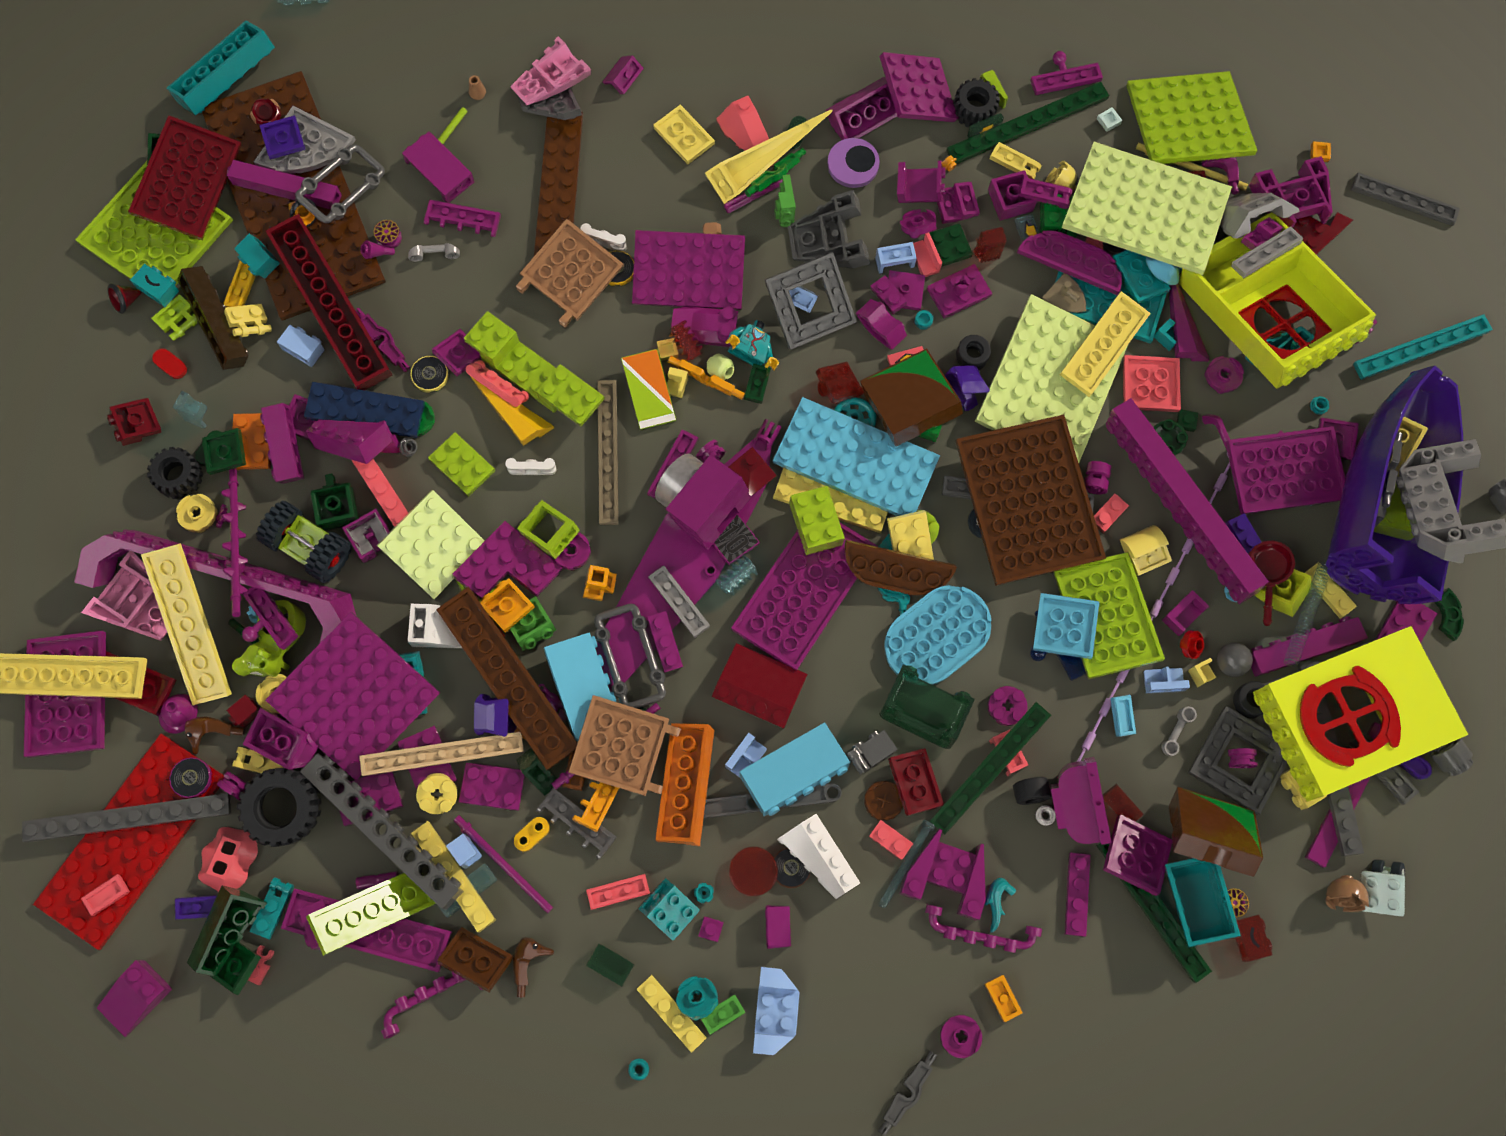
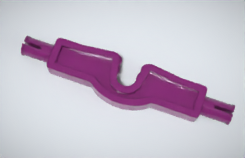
M356 308V313L373 342L384 338L383 342L378 346L379 350L395 366L399 365L404 372H407L406 368L409 370L410 366L404 361L405 357L396 347L391 333L384 327L378 326L369 314L365 315L360 308Z

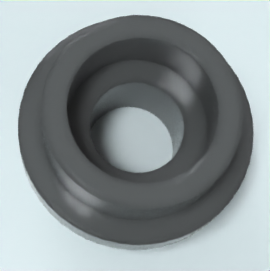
M404 438L400 441L399 450L402 455L410 457L417 451V443L413 439Z

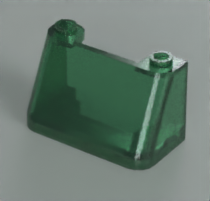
M902 665L879 715L882 719L939 747L950 749L957 741L975 699L964 691L956 692L952 695L919 679L916 668Z

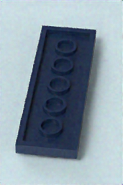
M312 382L304 418L313 421L336 420L373 423L385 420L391 434L417 438L425 402L423 400Z

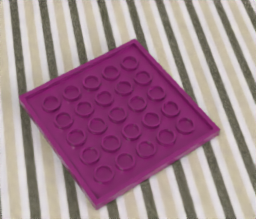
M350 612L265 701L293 726L308 732L319 749L354 780H357L362 775L360 756L384 752L440 692L355 614Z

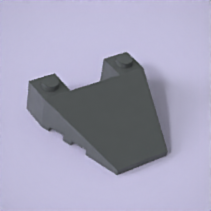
M853 190L835 195L825 205L822 206L821 204L818 206L816 211L809 215H804L788 226L793 260L808 262L833 252L838 267L854 269L870 264L868 248L863 240L848 242L845 220L861 215L859 199Z

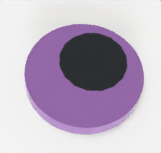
M847 138L839 141L832 147L827 165L831 177L837 183L849 188H858L869 184L876 177L880 161L876 149L870 143L858 138Z

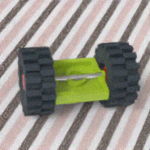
M280 501V503H276L275 507L272 506L270 512L264 515V520H261V525L257 528L256 539L275 552L282 550L305 565V572L320 582H329L331 578L335 577L336 573L341 571L340 569L344 567L345 561L348 560V555L351 554V543L335 532L327 533L305 519L304 514H302L303 512L289 502Z

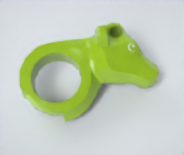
M286 600L274 601L283 615L288 613V622L299 637L283 650L279 648L264 626L258 632L259 642L250 645L241 657L234 660L232 664L234 672L243 677L247 675L276 677L280 673L281 668L288 671L290 666L283 661V655L301 637L306 626L305 613L299 607Z

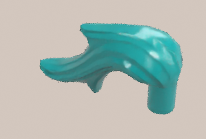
M998 878L992 882L986 897L985 905L990 904L992 910L990 933H993L998 928L1001 915H1005L1001 906L1003 891L1005 890L1011 896L1016 892V889L1004 878Z

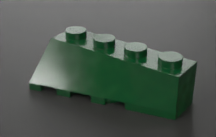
M222 885L187 961L188 965L196 973L215 976L231 954L230 950L237 942H240L249 924H253L256 920L255 916L261 908L264 909L267 902L242 890Z

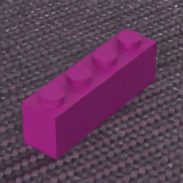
M280 403L261 408L262 414L260 418L262 424L265 425L266 432H264V438L269 445L268 457L273 466L271 470L273 479L281 484L303 480L304 474L290 406Z

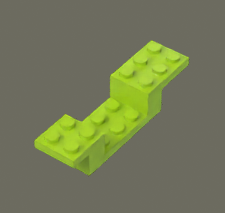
M488 311L464 337L466 343L479 351L482 361L520 389L526 391L553 413L558 409L581 427L605 399L604 395L560 364L555 368L521 343L516 331Z

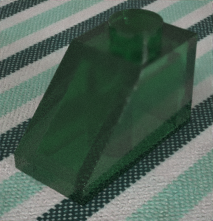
M530 748L517 758L516 761L521 772L545 796L554 788L551 783L557 777L551 769L546 770L533 749Z

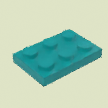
M1126 250L1112 257L1116 261L1115 264L1119 272H1121V277L1136 303L1140 304L1170 291L1169 285L1156 278L1150 271L1146 262V256Z

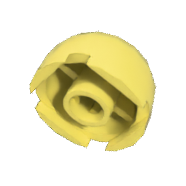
M1063 160L1059 163L1061 166L1058 169L1054 167L1045 182L1071 188L1073 193L1076 189L1077 174L1075 169Z

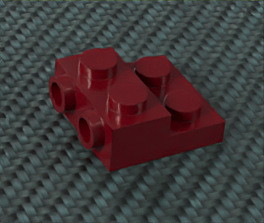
M148 398L109 407L107 419L110 426H115L116 430L113 431L117 442L121 441L122 446L141 442L143 437L161 433V427Z

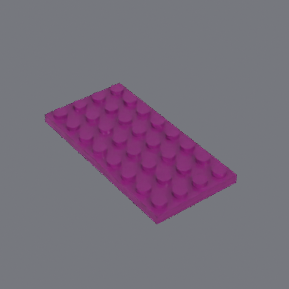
M842 523L840 525L845 537L842 546L809 555L805 554L797 530L731 627L733 632L796 671L857 580L845 559V541L850 540L878 547Z

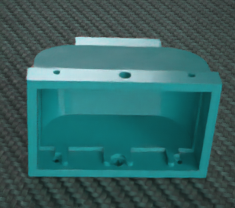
M1194 858L1164 865L1187 947L1241 936L1219 865Z

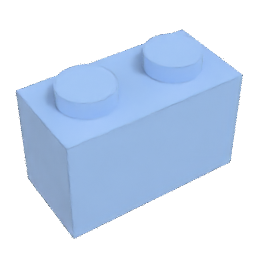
M289 325L277 341V344L283 351L310 367H313L325 350L321 345L322 341L313 335L312 337L308 336L306 331L298 326L295 328Z

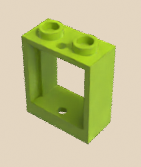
M543 500L533 508L532 512L517 528L524 537L554 559L561 554L580 531L574 521ZM549 513L564 524L545 543L531 532Z

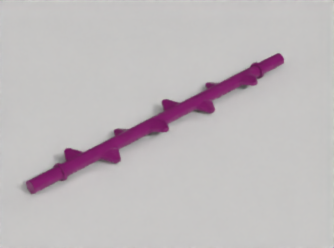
M234 468L229 470V489L221 491V495L230 498V513L223 514L222 516L230 522V541L223 543L222 548L231 552V567L224 568L223 572L231 577L230 600L232 601V616L239 617L240 594L248 592V589L240 584L239 565L247 563L248 559L239 555V539L245 538L246 534L238 529V512L245 510L246 505L238 502L237 487L239 483L237 481V469Z

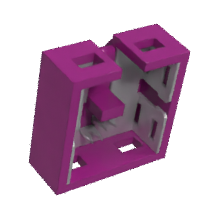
M377 509L342 528L363 563L378 556L376 553L381 549L377 544L390 532Z

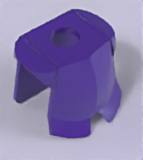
M954 366L945 374L946 379L960 398L964 411H969L978 405L974 393H989L990 391L976 366Z
M480 694L474 702V731L478 736L487 732L505 737L508 735V732H515L517 726L508 715V699L492 698L487 694Z

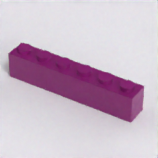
M1348 616L1340 619L1338 624L1334 625L1333 622L1322 625L1320 630L1316 631L1315 628L1304 631L1305 635L1298 636V634H1293L1286 637V641L1281 642L1278 639L1270 642L1268 647L1263 648L1260 645L1252 648L1253 662L1251 669L1254 676L1258 677L1362 642L1368 637L1359 617L1351 619Z

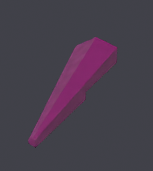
M1179 284L1169 285L1170 318L1175 322L1173 331L1174 340L1177 342L1174 346L1175 358H1191V361L1208 362L1210 360Z

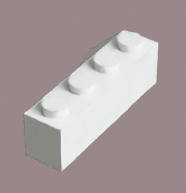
M817 814L777 839L790 850L789 852L794 857H797L805 865L804 867L809 872L811 871L818 878V881L835 899L860 884Z

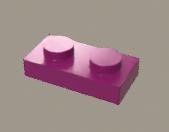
M885 275L871 285V290L892 314H895L907 305V300Z

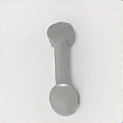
M449 243L428 246L417 245L409 250L408 259L414 262L422 261L423 253L445 252L446 258L457 259L460 257V250Z
M1188 706L1179 710L1177 714L1178 721L1168 741H1164L1161 744V749L1165 755L1174 756L1179 752V744L1176 741L1186 723L1193 722L1197 717L1196 710L1193 707Z

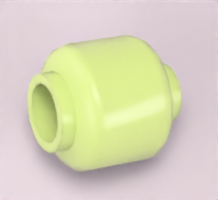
M715 354L707 361V372L711 376L716 375L723 380L729 379L734 373L733 361L723 354Z

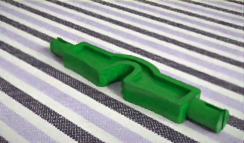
M801 148L794 154L790 153L775 163V171L763 172L757 179L751 182V187L745 190L746 196L750 197L756 191L761 192L773 182L782 179L783 175H786L791 168L800 162V158L806 154L805 149Z

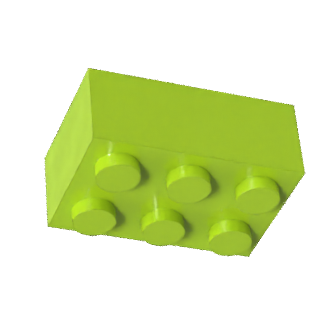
M828 486L791 495L789 504L806 555L843 545L845 537Z

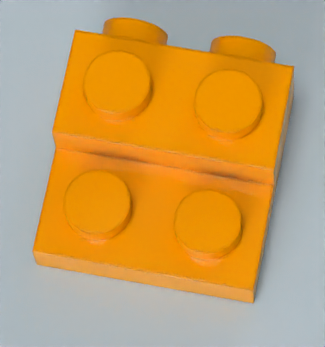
M509 578L506 581H501L492 593L486 594L480 602L489 616L505 633L535 608L532 602Z

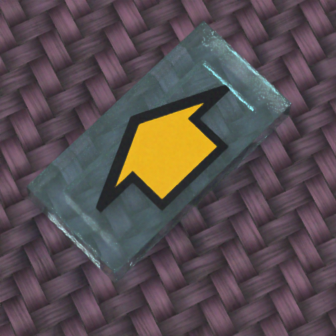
M1033 214L1015 218L1014 222L1022 242L1029 236L1040 233Z

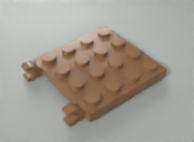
M566 219L520 272V276L523 279L516 287L523 294L529 285L532 284L562 308L566 313L559 319V324L566 328L572 318L577 321L623 268L624 264Z
M593 695L568 773L646 796L647 790L661 794L663 786L651 783L650 780L665 733L677 737L681 728L668 725L669 718Z

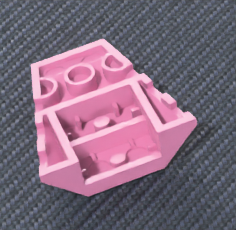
M559 36L554 40L555 44L551 48L547 47L544 50L545 55L540 60L536 59L532 63L533 68L530 71L526 70L511 86V89L526 105L559 94L591 75L590 67L582 59L580 61L576 59Z
M129 551L119 563L121 569L100 596L98 598L93 597L81 613L162 641L168 632L145 565L133 551Z

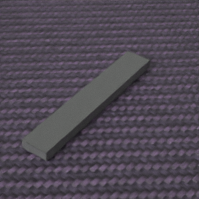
M1361 173L1355 175L1351 191L1451 226L1456 223L1460 209Z

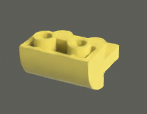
M1155 525L1120 539L1124 553H1129L1137 576L1172 561L1166 546L1169 544L1161 529Z

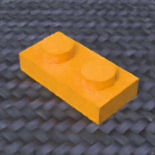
M1004 975L984 984L1003 1022H1007L1023 1013Z

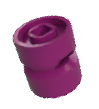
M1101 461L1088 462L1086 468L1087 477L1084 479L1088 493L1097 495L1107 493L1109 486L1107 479L1110 478L1112 466Z

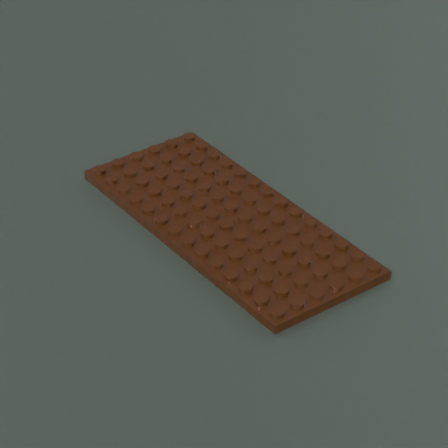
M302 71L211 102L202 111L208 130L241 142L236 161L255 165V159L265 146L260 125L255 124L250 115L253 103L257 99H274L281 107L280 119L285 118L292 106L321 119ZM327 165L308 172L292 173V175L313 178ZM340 165L320 181L338 186L342 195L339 203H342L351 195ZM228 178L227 180L247 233L258 238L280 262L265 280L281 321L310 311V307L266 233V230L290 218L289 203L295 200L232 185ZM354 202L346 209L342 219H334L330 223H323L316 218L315 222L307 227L347 297L386 283L377 258L365 259L361 254V245L365 240L369 241V238ZM317 206V209L325 216L330 213V209Z

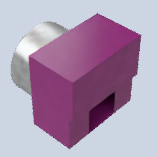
M692 454L680 456L664 472L655 492L656 500L666 507L667 512L679 528L707 550L751 498L748 492L749 489L742 477L712 455L704 463Z

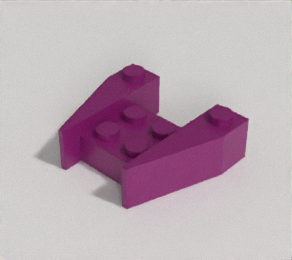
M1322 156L1305 160L1298 172L1299 179L1278 183L1272 169L1254 174L1249 184L1252 193H1272L1299 208V212L1289 218L1279 217L1288 227L1293 228L1297 222L1296 219L1318 214L1322 224H1326L1333 213L1329 171Z
M939 829L905 874L899 894L915 900H921L926 882L962 894L957 914L975 921L980 920L986 900L984 844L977 845L975 854L939 842L942 830Z

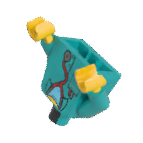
M755 320L753 326L747 324L745 327H738L729 333L725 343H730L731 346L727 352L752 366L753 364L763 365L766 363L765 368L771 366L773 371H775L779 361L773 357L770 336L763 332L765 324L762 321Z

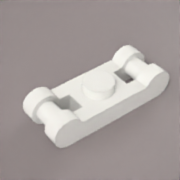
M587 223L583 224L580 228L602 247L623 252L627 249L626 238L622 234L615 236L605 230H595Z
M509 458L505 463L508 472L512 475H553L557 471L555 461L551 458H547L544 462H537L533 459H528L526 462H516L514 458Z

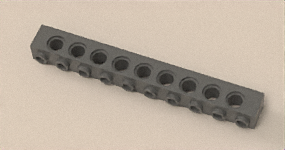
M316 754L300 772L441 909L447 910L464 892L460 888L462 884L455 877L452 876L450 878L445 874L447 869L439 862L435 864L431 860L433 856L427 850L419 849L417 847V840L411 835L407 837L403 833L405 829L395 821L393 824L388 819L390 815L383 808L379 810L375 806L376 801L368 794L364 796L360 792L362 788L354 781L351 783L347 779L348 774L341 768L337 770L333 766L335 762L330 757ZM330 771V778L325 781L324 775ZM344 784V791L338 794V787ZM358 798L357 806L352 807V800ZM372 811V818L366 821L365 816L367 812ZM385 824L387 827L386 832L380 835L379 829ZM400 838V846L394 848L393 843L395 839ZM410 852L415 853V858L412 862H408L407 859ZM428 865L429 873L423 876L422 868ZM442 879L444 886L442 889L437 890L436 883Z

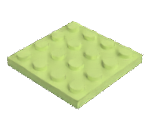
M431 490L377 546L431 598L435 599L454 579L452 574L484 540L434 490Z

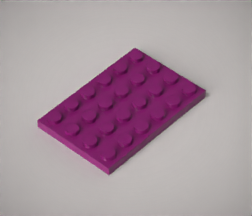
M635 230L632 304L715 309L731 307L736 310H742L745 235Z
M1334 426L1226 441L1241 515L1244 513L1265 512L1341 500L1345 476Z
M95 631L27 640L26 654L106 657V632ZM25 695L24 757L31 758L104 749L105 697Z

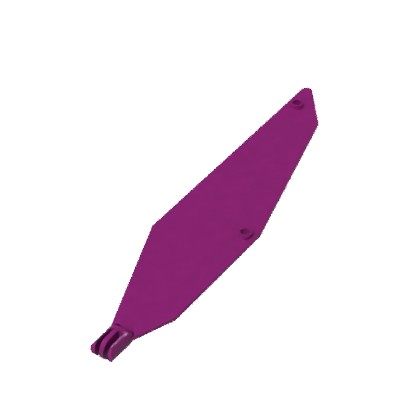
M765 419L756 437L724 465L730 466L753 447L770 466L771 446L781 426L777 425L773 435L769 438L775 423L770 422L763 435L762 433L768 423V420ZM766 485L751 496L750 500L738 513L745 524H747ZM667 513L616 608L626 604H635L639 608L641 616H644L646 620L647 616L666 611L671 629L673 630L681 620L648 576L662 566H665L695 605L717 581L726 561L713 545L707 550L683 532L670 514ZM708 569H713L714 573L710 574L707 571ZM631 611L611 617L605 626L610 632L609 645L621 682L624 683L647 659L639 633L632 627L634 617ZM648 624L646 632L654 651L656 646ZM597 642L598 647H596L595 649L597 655L602 656L604 666L601 667L603 673L608 674L610 680L608 688L609 691L612 692V686L614 683L602 649V645ZM560 709L558 715L562 721L567 720L564 709Z

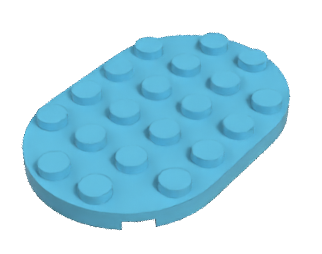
M948 585L932 590L901 614L890 626L884 643L885 656L889 666L897 676L914 685L929 686L944 681L977 655L986 645L991 634L992 622L987 605L979 595L965 587Z

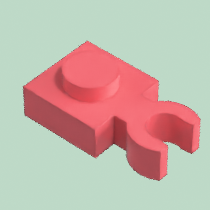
M260 945L256 950V954L261 956V959L248 981L256 985H261L270 968L265 963L274 955V951L269 950L268 954L264 956L262 951L265 946Z

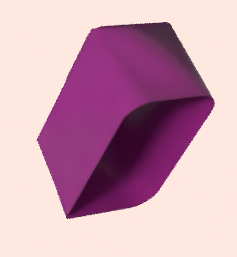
M765 906L767 949L791 947L790 906Z

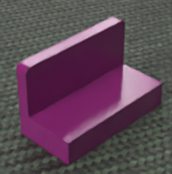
M633 55L623 56L602 82L604 85L612 84L620 95L625 94L644 68Z

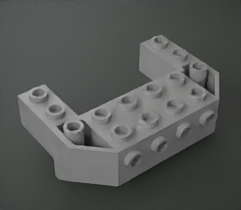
M1476 439L1416 449L1399 470V477L1396 479L1397 487L1401 493V500L1405 505L1407 519L1410 521L1413 536H1415L1417 546L1443 560L1455 563H1463L1465 554L1506 548L1505 519L1468 525L1461 524L1445 477V473L1479 468L1481 452Z

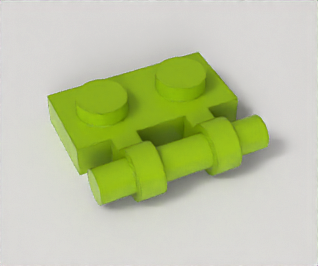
M180 294L151 318L165 333L171 328L174 330L169 335L173 341L178 337H183L185 331L191 326L194 327L198 324L195 314L192 316L189 314L193 311L190 304ZM185 318L186 321L178 327L176 324Z

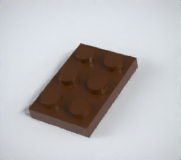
M461 927L437 962L439 965L490 993L513 960V955Z

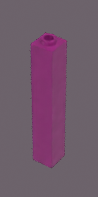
M233 160L231 166L227 169V176L232 185L297 201L295 194L301 188V183L304 179L300 176ZM319 182L314 193L305 194L303 197L312 200L316 206L330 209L334 203H339L342 195L338 186Z

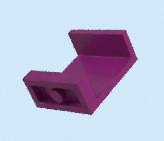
M938 161V168L907 169L906 162H898V202H942V195H945V183L942 184V179L946 178V168L942 167V161Z

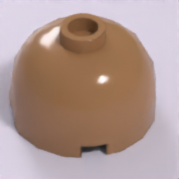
M1344 875L1329 884L1326 890V904L1336 910V906L1344 907L1343 912H1359L1365 910V906L1369 907V896L1364 884L1353 879L1352 876Z

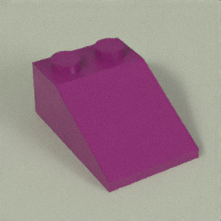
M135 960L118 978L97 1009L124 1037H127L165 998L172 988L145 960Z

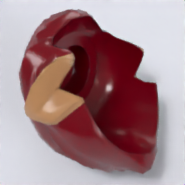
M257 99L253 103L250 115L255 124L262 125L279 120L281 117V107L274 99Z

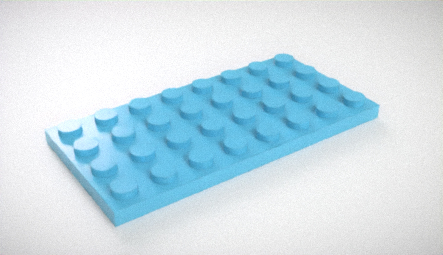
M802 397L773 459V463L888 513L901 516L917 511L940 455L908 441L895 447L888 433Z

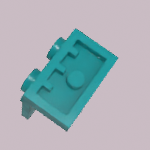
M666 878L638 908L671 940H675L700 911L695 904Z

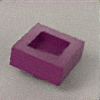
M704 916L698 937L718 942L724 922Z

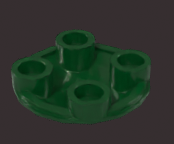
M1167 419L1153 427L1174 456L1182 452L1188 440V435L1182 425L1172 419Z

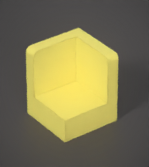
M669 368L667 387L670 396L683 398L688 381V371Z
M1211 658L1188 670L1197 688L1216 678L1209 666V663L1212 662Z

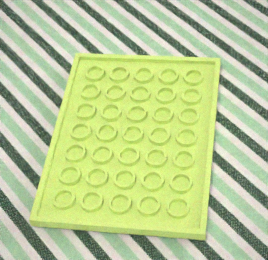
M1093 142L1062 228L1203 275L1232 186Z
M1031 294L991 382L990 391L986 394L974 422L988 429L997 430L1064 414L1079 463L1127 347L1093 394L1088 397L1059 374L1095 325Z

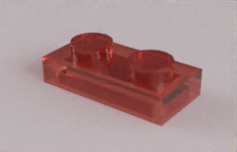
M1117 783L1103 794L1104 801L1118 816L1123 815L1136 822L1144 815Z

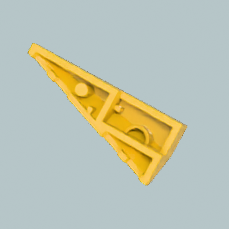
M471 377L523 446L537 436L541 438L554 429L552 424L522 404L517 407L512 406Z

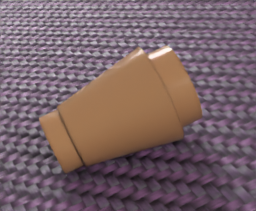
M473 75L469 78V95L475 100H481L486 94V88L479 77Z

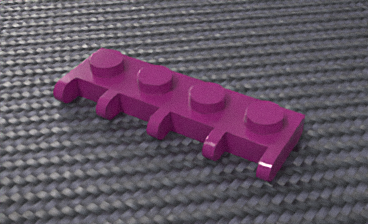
M429 200L424 224L428 225L430 220L439 221L442 228L445 227L446 223L458 225V231H462L463 226L476 228L475 234H480L481 229L491 231V237H496L501 214L494 211Z

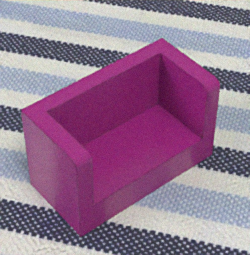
M1192 590L1162 621L1179 636L1209 605Z

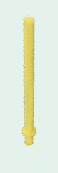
M1138 142L1136 150L1142 151L1148 156L1145 145ZM1192 162L1173 163L1192 171L1205 170L1207 177L1228 184L1227 176ZM1239 181L1237 186L1239 189L1246 191L1248 184Z

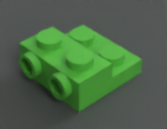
M790 174L783 175L782 183H779L780 192H778V200H775V219H779V224L782 227L790 226L794 223L796 206Z
M536 596L530 599L535 608L510 628L522 650L534 648L536 642L541 639L551 638L553 632L557 631Z

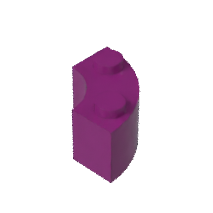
M870 299L856 312L857 317L869 333L889 349H894L907 336L904 324L891 316L886 310L885 305L880 301L877 302Z

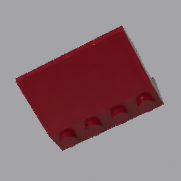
M736 643L711 697L781 728H785L808 674L800 670L796 671L786 664Z

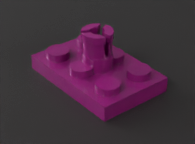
M975 264L927 286V291L944 319L992 296L990 288Z

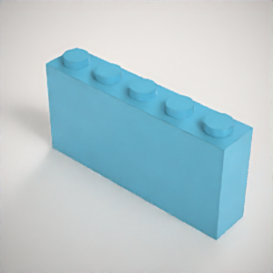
M590 632L546 646L543 649L571 733L577 742L592 696L595 695L617 702L614 692L609 691L608 685L610 680L608 674L603 673L601 666H604L602 656L597 655L595 649L598 647L595 636L591 637Z
M824 722L740 771V778L763 816L768 814L772 816L780 811L779 808L783 805L789 806L796 802L797 797L800 795L806 796L813 792L815 786L819 784L824 786L836 774L841 776L846 773L850 761Z

